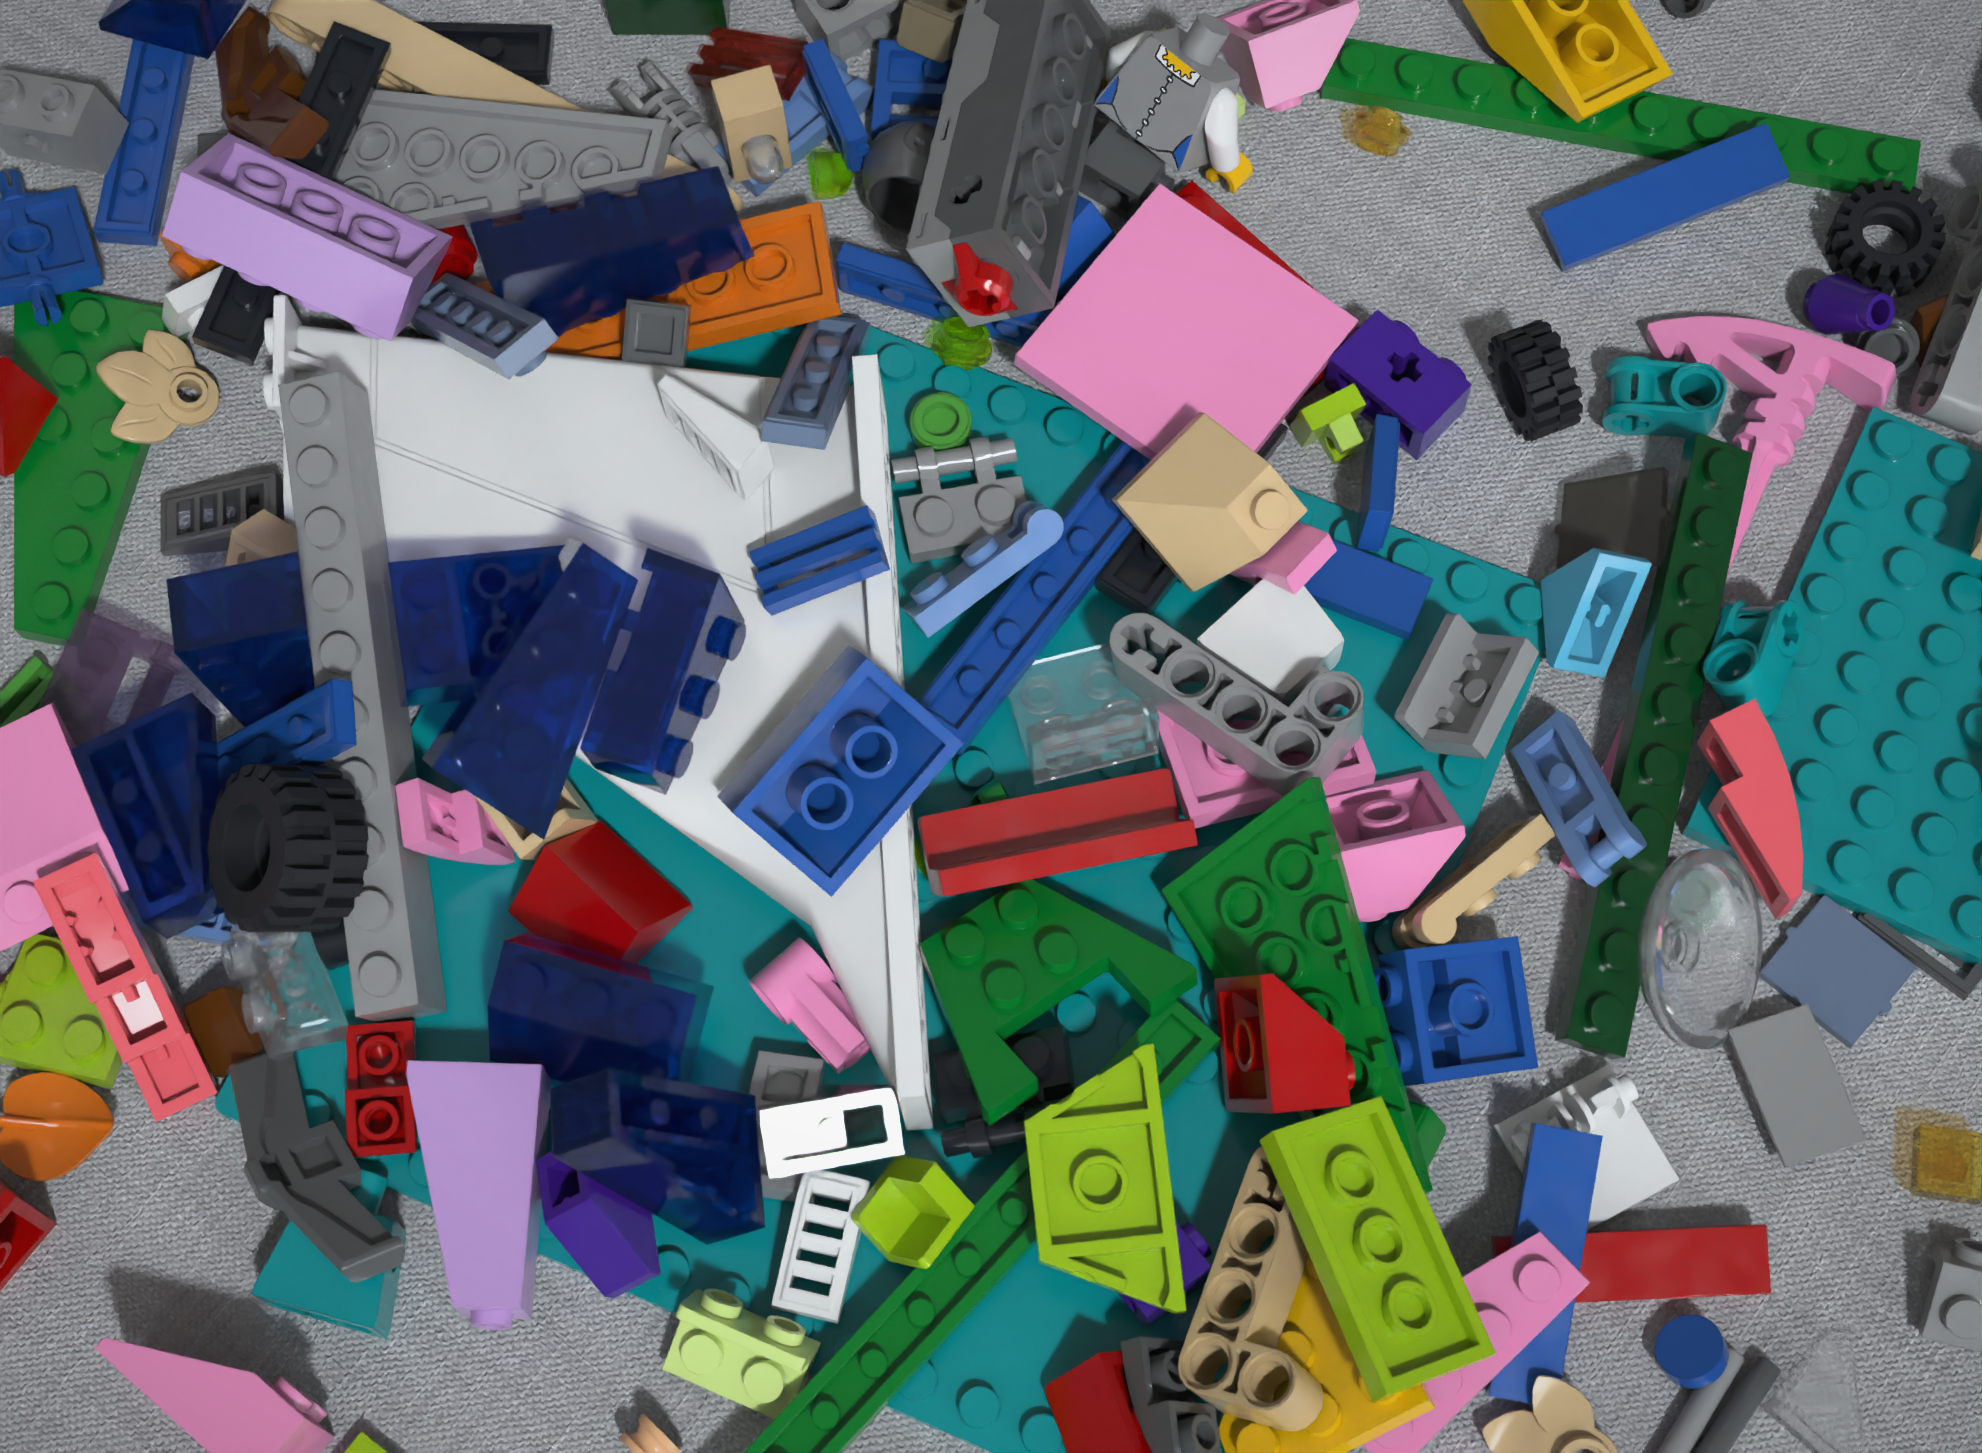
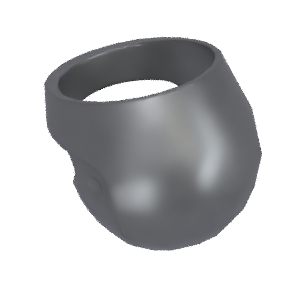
M903 121L880 132L870 143V151L865 155L863 163L866 201L871 212L893 229L908 234L911 231L919 199V188L923 182L930 154L931 140L936 130L935 126L921 121Z

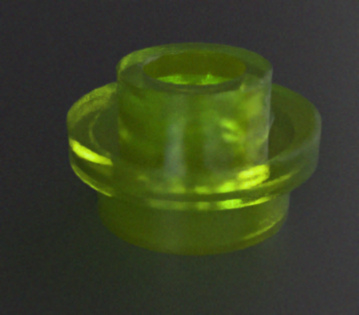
M961 317L946 319L942 323L941 329L934 333L931 344L933 352L941 358L946 366H959L966 371L989 362L993 349L989 341L990 332L983 324L968 327Z

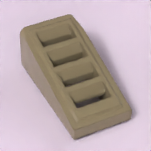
M967 0L905 1L897 34L898 44L903 48L940 63L953 58V51L957 45L963 20V11Z

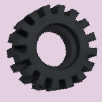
M1882 180L1871 181L1867 191L1860 185L1852 191L1850 198L1845 197L1826 235L1829 238L1825 244V255H1832L1828 265L1833 273L1843 268L1845 270L1843 276L1856 280L1869 288H1878L1879 292L1889 296L1895 288L1898 297L1907 295L1912 286L1917 289L1932 270L1946 240V233L1941 232L1946 223L1943 214L1932 217L1938 206L1932 198L1923 204L1918 201L1922 190L1914 185L1908 195L1901 192L1902 181L1892 180L1888 190H1884ZM1869 225L1890 227L1900 233L1905 239L1907 250L1901 254L1882 253L1867 243L1863 237V229Z
M1542 319L1536 320L1491 338L1492 342L1488 343V350L1491 353L1488 356V365L1494 370V373L1490 374L1492 383L1498 386L1500 392L1496 394L1500 404H1505V415L1509 422L1514 420V430L1518 435L1522 434L1523 439L1526 441H1534L1580 422L1581 417L1579 414L1583 413V405L1578 399L1582 397L1581 387L1576 385L1574 380L1578 375L1575 367L1571 368L1568 359L1570 354L1567 348H1561L1560 346L1561 337L1557 331L1552 332L1551 325L1547 321L1543 322Z

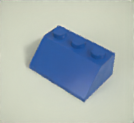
M848 645L717 797L735 816L832 897L964 743L869 658Z

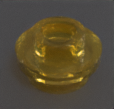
M1371 106L1368 112L1354 114L1351 122V127L1355 130L1352 142L1357 147L1379 156H1396L1399 147L1407 144L1411 133L1402 124L1403 117L1400 114L1380 106Z

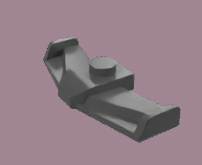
M289 1043L230 1064L229 1070L247 1155L244 1174L258 1200L270 1208L282 1211L324 1256L353 1283L366 1280L402 1264L405 1255L404 1242L398 1235L393 1237L349 1192V1190L360 1186L361 1169L335 1122L331 1120L309 1128L294 1059L293 1044Z

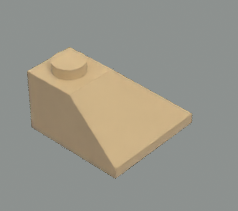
M1199 412L1112 499L1187 590L1195 592L1265 555L1308 511L1270 463L1203 412Z

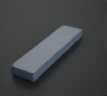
M835 316L805 324L763 417L761 441L825 450L853 381L852 356H863L869 341L870 322Z

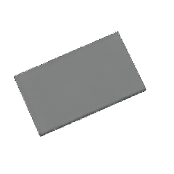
M1808 1004L1727 1031L1784 1168L1867 1140Z

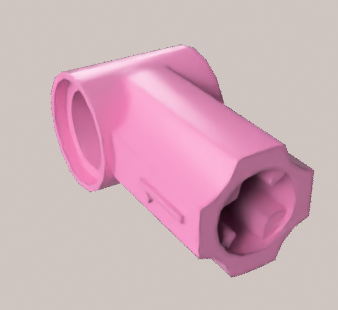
M798 938L751 978L749 984L767 1008L786 1026L792 1023L810 1046L839 1074L846 1068L856 1064L869 1052L870 1047L844 993L835 984L837 982L836 977L812 947L803 939Z

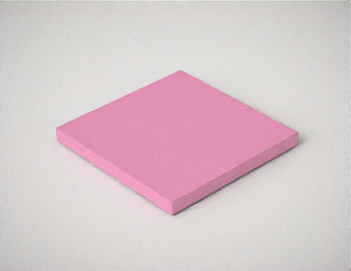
M1159 184L1016 353L1014 365L1149 460H1152L1199 412L1206 413L1257 453L1327 366L1329 358L1355 331L1359 320L1162 184Z

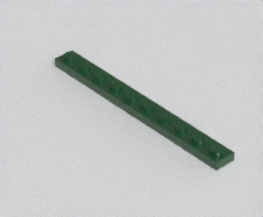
M1698 432L1685 439L1610 783L1629 820L1642 833L1647 846L1633 858L1628 859L1623 856L1610 867L1612 874L1598 886L1592 887L1588 884L1555 1041L1610 1059L1625 1058L1705 682L1703 665L1714 640L1753 455L1751 452ZM1603 828L1600 829L1598 842L1607 836Z

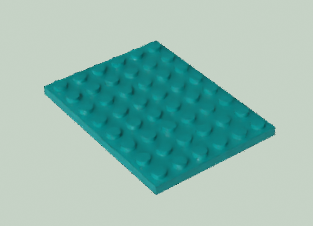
M1873 407L1863 425L1786 600H1794L1801 609L1804 620V637L1802 646L1795 655L1782 692V699L1778 707L1765 718L1776 737L1790 774L1799 812L1803 849L1802 889L1821 898L1827 895L1839 906L1859 915L1863 912L1877 917L1901 934L1974 966L1976 963L1982 964V561L1970 557L1982 509V452ZM1711 767L1682 835L1739 860L1708 810L1709 805L1723 786Z

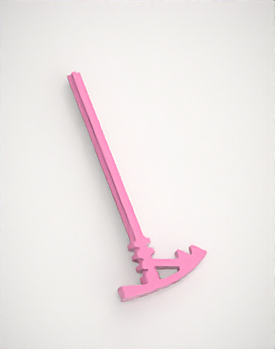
M1693 316L1648 323L1645 338L1656 360L1673 361L1675 356L1680 355L1684 357L1686 363L1701 362L1709 364L1719 370L1723 376L1753 400L1744 412L1746 424L1741 425L1733 437V446L1751 452L1753 455L1728 573L1774 468L1787 466L1793 459L1795 454L1793 443L1799 441L1804 434V419L1809 417L1816 406L1815 395L1820 393L1825 383H1827L1868 413H1870L1873 407L1881 410L1887 401L1896 378V368L1892 362L1811 332L1751 318ZM1749 353L1779 362L1777 371H1773ZM1625 714L1601 766V770L1609 784L1611 783ZM1600 830L1589 838L1593 846L1598 843ZM1564 851L1558 863V868L1568 871L1570 877L1581 881L1582 878L1576 872Z

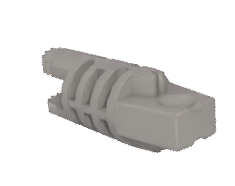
M651 59L643 64L640 70L647 85L657 94L645 104L639 99L635 91L623 81L610 88V93L630 116L668 121L674 131L668 154L718 179L724 184L732 180L728 172L727 163L715 150V147L722 140Z

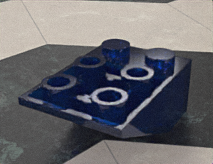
M584 543L388 562L383 583L400 707L468 700L602 671L603 666Z

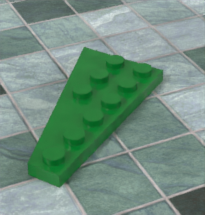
M76 290L55 295L62 317L54 325L52 324L48 308L44 310L49 326H43L38 324L34 318L31 301L14 305V363L58 398V401L14 473V629L24 639L81 650L151 445L123 441L111 434L112 424L126 402L120 400L106 387L96 373V366L106 357L120 351L133 350L142 352L144 337L148 330L171 333L161 319L163 307ZM189 332L178 338L185 343Z
M1309 777L1161 889L1216 979L1274 974L1344 1036L1345 1049L1350 1052L1355 1067V1083L1353 1088L1349 1090L1351 1106L1382 1096L1424 1193L1427 1195L1433 1191L1322 781L1320 777ZM1349 1106L1298 1112L1303 1121Z

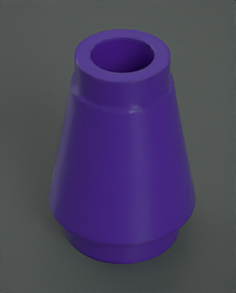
M1831 274L1810 285L1804 296L1803 312L1806 320L1818 332L1825 335L1873 330L1881 331L1891 324L1895 315V304L1893 299L1887 294L1862 285L1843 275Z

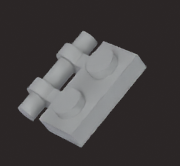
M988 436L969 439V446L934 452L933 446L914 449V456L891 460L895 484L919 480L922 491L921 494L899 497L900 512L911 564L961 555L967 547L986 535L991 534L996 538L1013 525L1015 509L1020 504L1026 502L1021 475L996 480L994 466L1017 462L1013 438L989 442ZM974 470L976 484L941 490L939 476Z

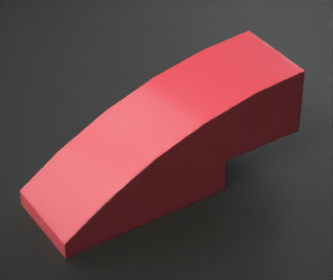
M1753 699L1710 720L1697 744L1723 785L1709 805L1708 810L1776 920L1786 915L1802 895L1803 849L1800 818L1790 774L1776 737L1757 701Z

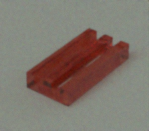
M715 27L710 34L715 43L714 46L704 45L699 53L704 61L703 64L693 63L688 71L697 86L712 88L711 80L743 72L720 68L721 65L745 68L748 71L770 64L773 73L787 75L785 78H774L781 100L789 101L805 74L802 50H804L803 45L809 43L802 40Z

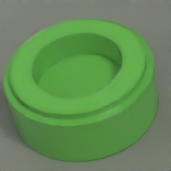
M944 392L933 393L922 398L914 406L910 416L913 441L918 448L933 446L934 452L966 446L972 435V417L966 403L959 397Z

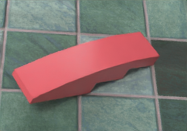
M98 853L91 854L33 881L90 1004L95 1003L123 1063L128 1062L155 1121L158 1122L218 1093L220 1089L196 1039Z

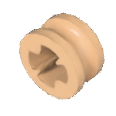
M644 1413L637 1418L639 1425L635 1432L630 1434L623 1432L618 1437L632 1453H682Z

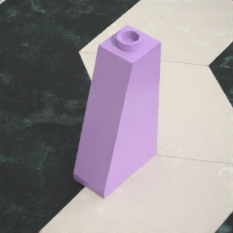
M408 1060L406 1075L451 1304L463 1317L471 1318V1327L479 1329L507 1330L512 1328V1319L532 1320L541 1214V1195L536 1160L546 1155L552 1080L542 1064Z

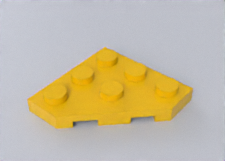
M1308 1255L1276 1349L1291 1357L1320 1383L1324 1398L1318 1417L1307 1428L1298 1431H1283L1224 1413L1218 1430L1226 1453H1347L1435 1409L1436 1406L1425 1383L1374 1403L1372 1402L1315 1267ZM1290 1379L1283 1381L1276 1388L1272 1402L1280 1399L1285 1394Z

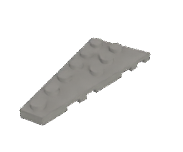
M375 89L334 182L438 230L660 186L674 131L668 121L663 119Z

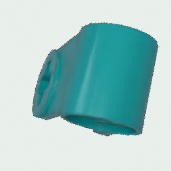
M1641 356L1615 358L1609 361L1605 368V377L1611 384L1609 407L1605 409L1602 415L1603 427L1610 432L1625 436L1645 434L1686 439L1697 432L1707 435L1715 427L1727 391L1726 380L1719 370L1701 362L1661 361ZM1682 397H1699L1706 405L1692 406L1686 403Z
M1730 600L1725 604L1721 611L1716 636L1710 652L1704 661L1703 673L1727 711L1753 699L1757 701L1765 717L1769 716L1778 707L1794 657L1802 646L1804 637V620L1799 605L1794 600H1779L1774 606L1750 607L1745 601Z

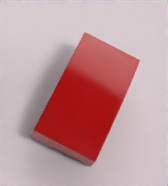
M399 1021L346 1025L348 1090H345L347 1146L354 1158L417 1153L418 1131L406 1075L407 1061H417L415 1022Z

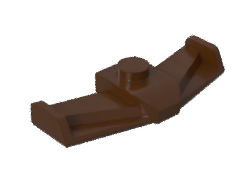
M248 6L215 48L222 104L221 117L230 133L238 138L248 139L272 156L302 159L307 156L327 131L329 122L304 104L298 102L307 82L305 75L295 58L279 47L275 46L269 53L267 34L270 31L269 19L253 7Z

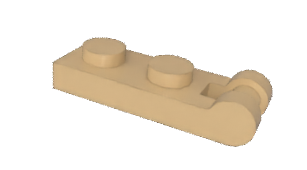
M1538 814L1509 824L1412 904L1409 909L1400 914L1392 926V937L1395 943L1401 949L1407 950L1436 946L1450 941L1456 933V918L1459 915L1463 914L1467 918L1481 911L1497 897L1493 889L1496 884L1506 876L1510 880L1518 878L1541 861L1542 857L1537 850L1556 835L1543 815Z

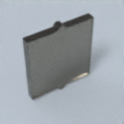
M1662 466L1565 483L1561 524H1558L1554 530L1555 534L1559 536L1556 570L1593 548L1646 558L1652 563L1651 567L1662 565L1665 524L1669 523L1672 519V515L1667 511L1669 471Z

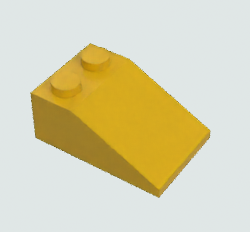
M1462 0L1491 49L1577 123L1667 80L1673 74L1629 0Z

